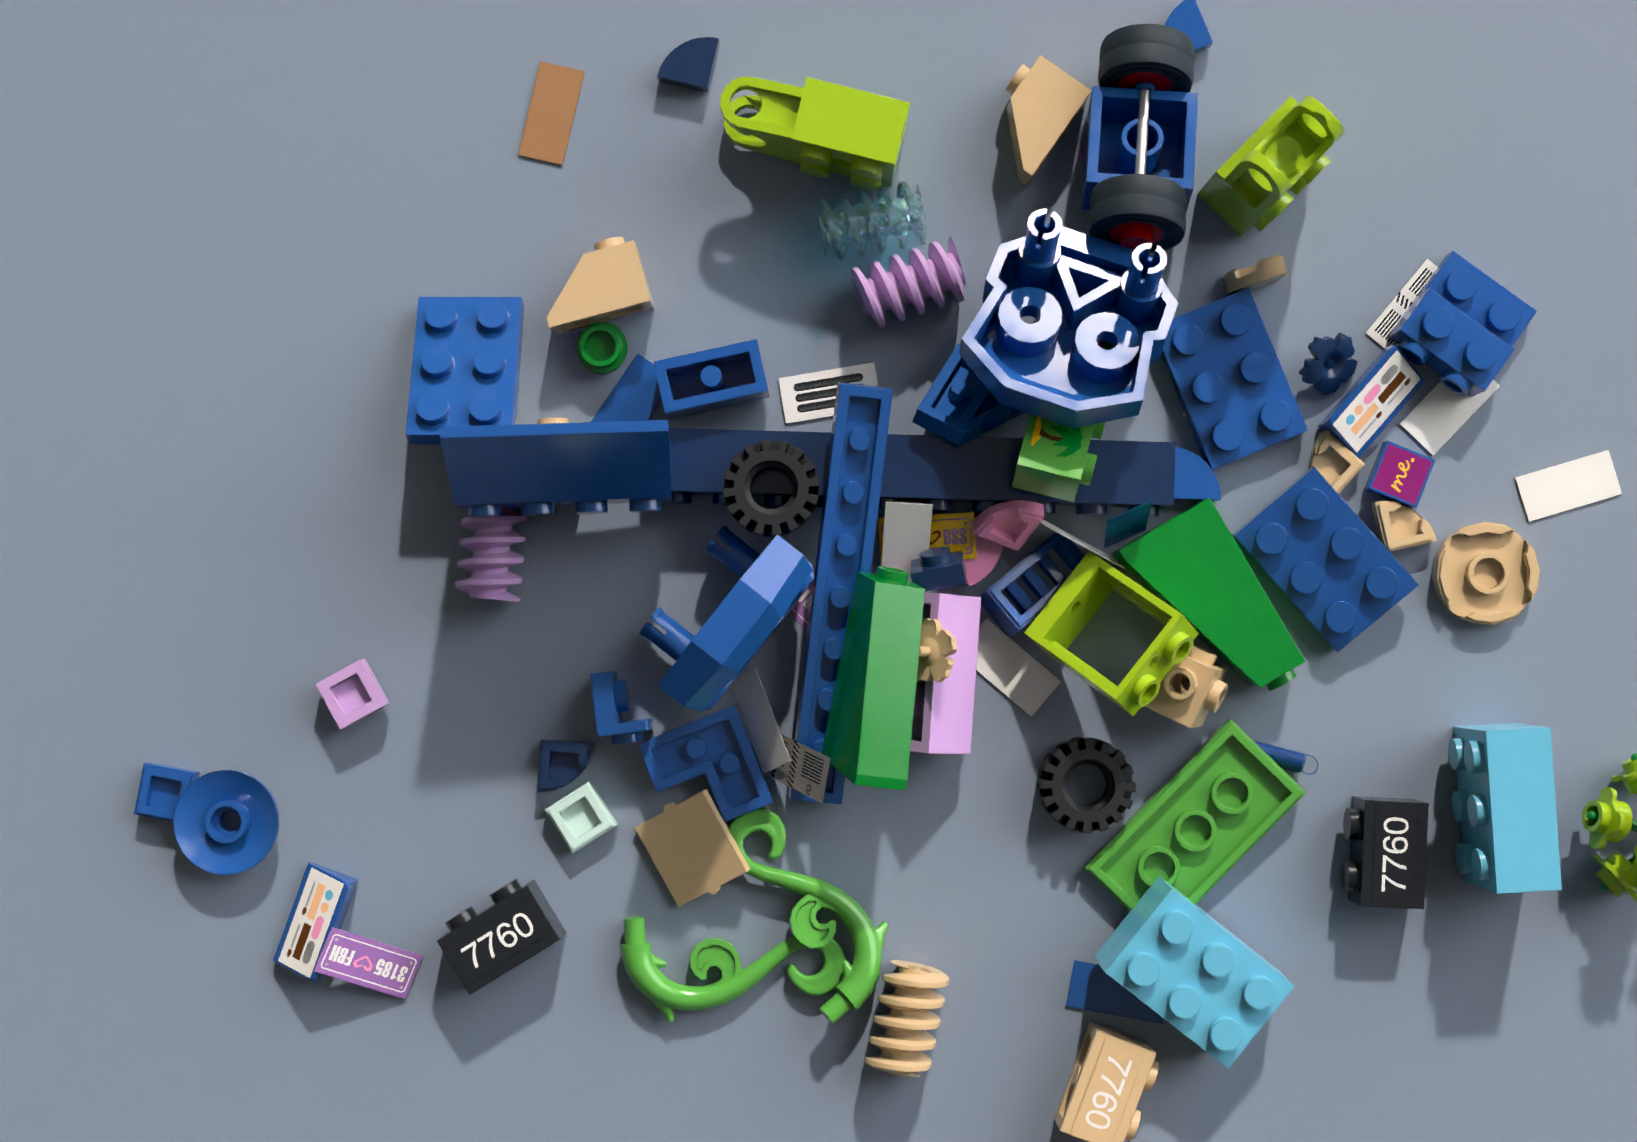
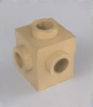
M1193 644L1192 650L1186 659L1171 668L1160 682L1158 694L1145 707L1186 727H1200L1203 725L1209 710L1215 713L1224 700L1228 684L1222 681L1228 669L1214 663L1217 658L1216 654ZM1186 677H1188L1190 681L1189 689L1187 688L1185 683Z

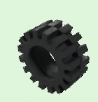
M770 439L761 440L760 443L754 445L751 443L744 447V450L740 454H736L730 461L731 465L726 470L724 476L723 494L731 515L746 530L754 534L763 535L764 537H773L777 534L784 536L798 528L800 529L814 513L819 498V479L812 461L798 447H794L789 442L779 440V442L770 441ZM767 468L782 470L789 476L793 485L791 498L784 506L777 509H765L759 506L751 495V483L754 477L760 471Z
M1091 737L1071 738L1072 740L1059 743L1055 746L1056 749L1052 753L1048 752L1043 759L1045 763L1042 769L1039 768L1038 778H1040L1039 786H1037L1038 794L1042 798V805L1046 811L1064 827L1073 831L1078 830L1082 833H1092L1095 830L1102 832L1110 829L1109 825L1113 822L1118 824L1124 818L1122 814L1126 808L1130 810L1133 803L1130 800L1132 792H1136V783L1132 780L1134 772L1132 766L1126 762L1124 754L1111 744ZM1083 764H1091L1098 767L1106 781L1102 797L1088 805L1074 802L1066 789V781L1070 772Z

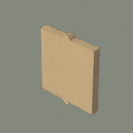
M707 789L677 805L674 802H669L664 806V812L635 827L678 907L707 892L712 895L720 891L722 884L750 870L747 861Z

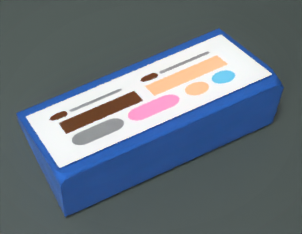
M1391 345L1377 356L1320 422L1318 427L1323 431L1328 430L1354 455L1360 458L1424 384L1425 380L1396 346Z
M309 862L273 961L310 981L317 982L323 978L324 974L314 972V969L332 927L341 930L359 879Z

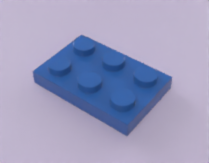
M1249 288L1173 319L1161 357L1204 461L1212 470L1308 431Z
M419 297L405 434L409 444L441 445L439 427L516 425L525 309L522 297Z
M1314 466L1234 533L1238 541L1337 652L1419 586L1414 578Z

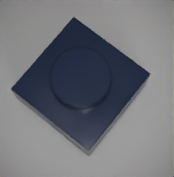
M936 547L921 552L919 559L911 560L910 576L912 582L924 588L925 592L967 584L966 566L962 550L950 552L949 547Z

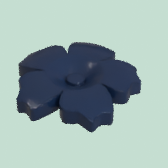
M1341 332L1337 334L1335 339L1329 336L1323 338L1315 336L1313 342L1308 344V349L1314 358L1305 359L1304 367L1299 371L1302 381L1307 384L1314 383L1313 387L1318 389L1323 395L1336 392L1340 381L1347 382L1356 370L1358 361L1351 358L1355 353L1352 338Z

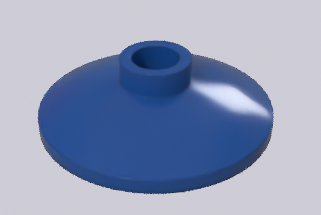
M218 770L199 777L182 793L174 812V834L183 854L197 867L214 874H237L256 866L269 854L279 832V811L273 795L257 778L242 771ZM228 811L237 813L240 818V824L236 830L229 829L224 823V817Z

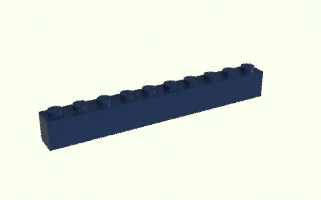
M669 428L672 502L661 503L692 504V495H713L712 504L727 505L723 488L725 472L731 465L730 461L749 444L752 443L754 445L760 443L761 440L770 439V441L779 442V440L789 442L790 445L801 449L808 459L812 461L819 479V498L816 507L822 508L832 432ZM888 434L878 510H885L886 502L920 501L922 504H933L932 511H951L952 502L972 503V512L981 513L999 503L1025 500L1043 504L1044 514H1055V505L1076 506V515L1106 516L1107 507H1128V510H1131L1151 501L1149 517H1159V508H1168L1174 505L1175 442L1090 440L1087 453L1097 455L1090 486L1079 484L1075 500L1070 502L1012 487L1024 438L976 437L958 446L938 435ZM767 468L760 471L751 483L752 497H765L764 506H784L791 498L793 491L792 481L789 476L776 468Z

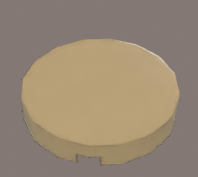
M1480 522L1459 528L1444 539L1434 556L1431 577L1437 598L1449 613L1466 623L1494 625L1512 620L1521 613L1520 611L1526 607L1528 602L1532 601L1538 590L1540 568L1535 551L1528 541L1523 540L1519 534L1514 532L1515 530L1505 524Z

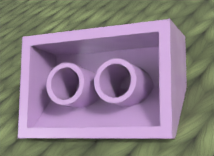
M925 593L922 624L924 618L939 620L942 629L949 630L956 638L957 652L954 655L948 656L954 661L949 678H946L943 682H936L934 679L932 681L916 682L910 747L912 752L971 754L981 597L941 593Z

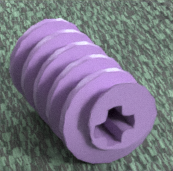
M951 237L948 238L947 253L938 242H930L928 246V259L916 247L910 249L908 266L897 254L889 257L888 272L885 271L877 260L872 261L869 264L868 279L859 268H851L855 289L866 319L872 316L880 328L886 327V311L892 310L900 322L905 321L906 304L909 303L913 305L920 315L925 314L926 298L931 297L940 309L945 308V292L949 290L959 302L965 301V277Z
M514 507L500 508V517H465L461 519L460 525L475 532L474 536L459 540L458 546L472 552L473 556L457 561V567L470 573L471 577L456 581L455 588L469 594V598L521 602V598L508 592L507 587L522 583L523 577L508 569L509 566L524 562V556L510 550V546L526 541V535L513 530L512 525L527 521L528 516H522V512L514 509Z

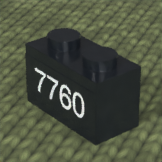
M1352 796V808H1346L1343 819L1344 836L1350 840L1349 860H1344L1341 869V885L1343 891L1348 892V900L1360 906L1424 909L1429 803L1415 799Z
M515 879L489 895L494 904L476 914L471 906L445 922L449 932L438 939L437 942L469 995L559 941L566 933L535 880L521 887L518 880Z

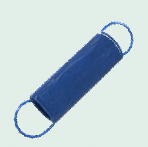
M1254 741L1281 768L1311 775L1302 771L1306 755H1311H1304V753ZM1313 757V758L1316 760V762H1317V769H1316V771H1317V770H1318V761H1317V759H1316L1315 757Z

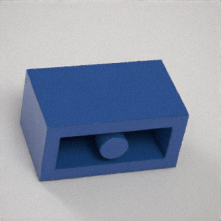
M757 339L654 361L664 412L668 419L770 398Z

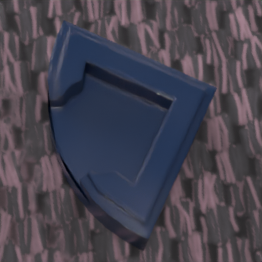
M695 38L676 47L663 61L657 75L658 81L708 93L720 44L719 38Z
M542 739L537 792L557 790L578 778L590 762L595 743Z

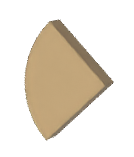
M1278 254L1258 260L1254 266L1229 271L1222 278L1226 294L1229 295L1246 288L1251 289L1277 282L1287 274L1283 256Z
M1328 430L1322 431L1316 439L1309 461V469L1314 466L1338 494L1365 465Z
M1395 501L1370 503L1378 539L1389 551L1437 541L1429 522L1411 508Z

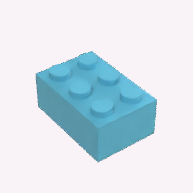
M1521 723L1454 726V739L1449 740L1448 757L1451 768L1457 770L1458 791H1454L1452 794V812L1456 822H1460L1461 843H1457L1455 848L1458 872L1464 874L1465 882L1496 894L1562 890L1551 727Z
M1158 876L1153 885L1148 888L1136 903L1137 905L1128 913L1094 957L1107 975L1229 1069L1295 986L1276 967Z

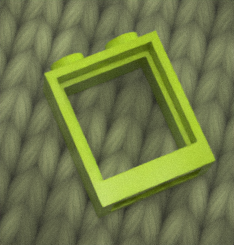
M1090 551L1087 552L1024 632L1042 651L1133 717L1141 707L1148 705L1156 697L1160 689V682L1174 665L1186 659L1192 650L1193 640L1199 634L1183 614ZM1112 591H1115L1165 626L1118 686L1067 650Z

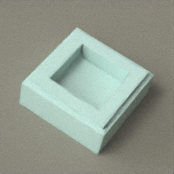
M591 780L545 809L572 854L618 825Z

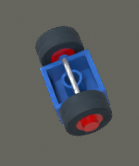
M1135 24L1119 28L1108 34L1100 47L1099 86L1092 87L1087 114L1081 210H1090L1089 234L1090 236L1133 250L1141 244L1152 243L1149 253H1155L1157 245L1165 251L1177 246L1183 240L1186 231L1185 215L1194 189L1198 93H1190L1193 85L1195 50L1192 40L1180 30L1159 24Z

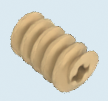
M890 960V962L899 967V972L883 974L882 980L894 987L895 991L893 994L878 995V1001L891 1009L890 1014L874 1015L873 1022L885 1028L886 1033L885 1035L869 1037V1043L881 1049L882 1052L878 1056L865 1057L864 1063L890 1074L918 1077L920 1076L918 1072L927 1071L932 1065V1059L922 1051L931 1050L936 1046V1038L925 1030L936 1029L940 1027L941 1023L940 1017L929 1009H938L945 1004V997L934 989L948 986L949 976L934 967L923 964Z

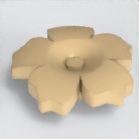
M924 618L921 627L917 682L932 681L933 679L936 682H943L946 678H949L954 665L953 659L948 656L954 655L957 652L956 638L949 630H943L940 621L937 619Z

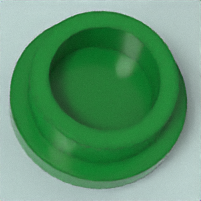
M592 323L585 327L577 338V357L580 363L593 373H611L617 370L627 357V340L622 331L611 323Z

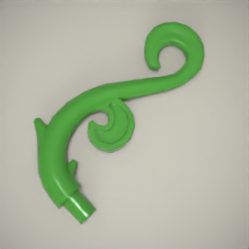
M758 808L733 818L728 829L750 867L746 874L760 881L804 896L791 909L789 917L791 934L799 944L808 949L823 948L833 939L836 932V922L830 920L827 923L819 924L816 920V914L821 908L834 912L848 928L854 946L853 963L851 965L847 960L843 961L844 978L836 986L838 992L819 1008L827 1020L834 1024L851 1008L857 1011L874 991L880 977L884 938L889 925L886 921H883L874 928L871 918L857 901L842 889L822 879L765 866L752 861L743 848V841L752 832H762L770 839L771 851L768 855L770 860L778 859L782 855L786 844V830L778 815L768 809Z
M644 916L623 918L625 943L620 945L624 967L633 985L671 1023L675 1020L674 1009L682 1011L706 1010L724 1005L744 995L789 955L799 948H805L792 936L741 970L739 952L730 941L720 937H707L697 942L690 953V968L698 978L705 980L707 979V971L710 966H717L721 970L722 977L710 985L687 986L668 979L659 970V968L666 967L667 963L652 953V944L650 941H646ZM834 938L823 948H816L822 953L824 959L823 966L817 973L805 974L797 968L795 963H790L788 966L787 974L791 982L800 991L812 996H822L832 992L841 983L844 977L842 963L846 960L842 946Z

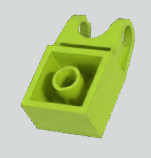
M739 77L732 80L724 88L720 97V109L724 118V129L728 138L734 144L748 150L800 164V171L815 177L829 178L830 173L833 172L851 177V184L868 190H879L881 185L892 186L907 126L910 102L806 77L804 88L756 77ZM742 90H751L758 95L742 96L731 102L733 96ZM748 108L758 111L755 116L750 118L736 115L739 111ZM738 131L750 134V136L742 135Z
M1306 95L1298 103L1290 96L1214 173L1197 194L1240 236L1252 226L1261 232L1294 200L1287 191L1290 189L1297 195L1331 162L1324 153L1345 133V130L1332 112L1314 97Z

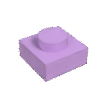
M360 659L316 683L340 730L353 725L390 704L366 659Z

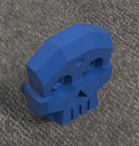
M1048 209L1036 210L1028 218L1027 235L1025 237L999 245L985 280L982 299L984 304L961 338L959 355L998 402L1013 409L1072 429L1137 416L1144 399L1149 364L1159 360L1179 304L1162 279V273L1167 264L1166 252L1157 245L1153 257L1149 255L1152 243L1141 244L1133 250L1063 227L1061 217L1054 211L1050 218V224L1045 222ZM1031 316L1038 322L1027 324L1021 318ZM1102 341L1109 342L1114 348L1105 350L1097 343Z
M724 525L715 536L728 545L732 551L727 552L711 540L704 552L710 554L740 579L706 623L694 636L659 607L650 619L666 630V634L664 635L649 622H646L640 630L639 634L641 636H645L676 661L657 687L681 706L699 712L711 710L745 670L750 661L760 651L764 643L767 642L813 582L812 564L806 560L802 553L778 534L765 550L759 554Z

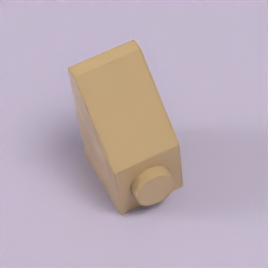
M1041 55L1031 69L1022 64L1006 88V91L1012 94L1006 114L1018 181L1026 187L1081 111L1091 93L1089 88Z
M624 237L604 239L594 244L595 251L582 255L546 317L548 326L555 335L584 328L595 322H606L654 309L640 253L634 240L625 242Z

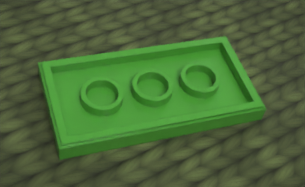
M1228 718L1084 864V867L1129 911L1133 910L1137 905L1136 903L1148 888L1153 885L1158 876L1196 905L1307 792L1235 722Z

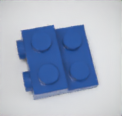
M1452 251L1443 259L1388 337L1399 344L1397 348L1409 361L1417 365L1427 364L1441 375L1439 380L1446 388L1462 396L1468 394L1472 397L1486 391L1515 350L1512 346L1537 311L1459 254Z

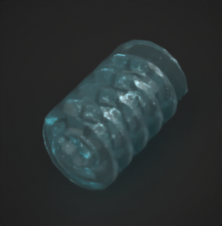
M905 181L899 182L895 198H892L885 185H880L877 187L875 202L871 201L864 189H859L856 193L854 206H851L844 193H838L834 210L830 209L823 196L816 199V212L825 256L827 248H832L839 261L845 260L847 244H852L858 255L863 257L866 253L868 240H873L879 252L884 253L888 236H893L900 249H905L909 232L914 233L920 245H926V218L918 184L916 193L913 194Z

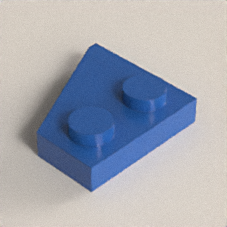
M959 343L920 403L912 421L958 446L1025 413L998 402L959 355L961 345Z

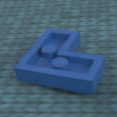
M736 705L638 743L656 792L705 773L724 822L773 803V798Z

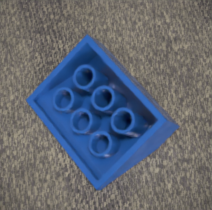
M668 420L439 427L440 442L453 503L459 509H468V517L470 518L500 517V508L522 507V516L554 515V506L575 505L576 514L608 513V504L629 503V512L661 511V502H672Z

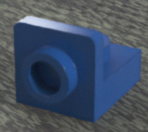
M616 670L590 674L598 737L611 735L612 745L643 741L642 731L654 728L653 718L622 721L621 712L629 711V695L626 680L617 681Z

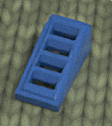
M1055 532L979 596L981 597V605L1009 637H1012L1039 615L1068 578L1047 553L1053 549L1071 571L1076 568L1085 556L1072 540ZM1037 563L1056 585L1052 590L1031 567L1033 564ZM1019 576L1039 598V601L1035 604L1015 581ZM1002 590H1004L1008 594L1012 601L1022 611V615L1019 614V612L1013 607V605L1008 601V599L1002 594Z

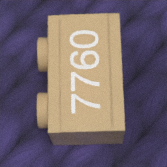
M1090 1021L1054 1117L1059 1130L1088 1142L1131 1141L1136 1134L1140 1122L1141 1112L1136 1110L1142 1091L1149 1092L1152 1089L1159 1070V1062L1154 1060L1157 1053L1144 1041Z

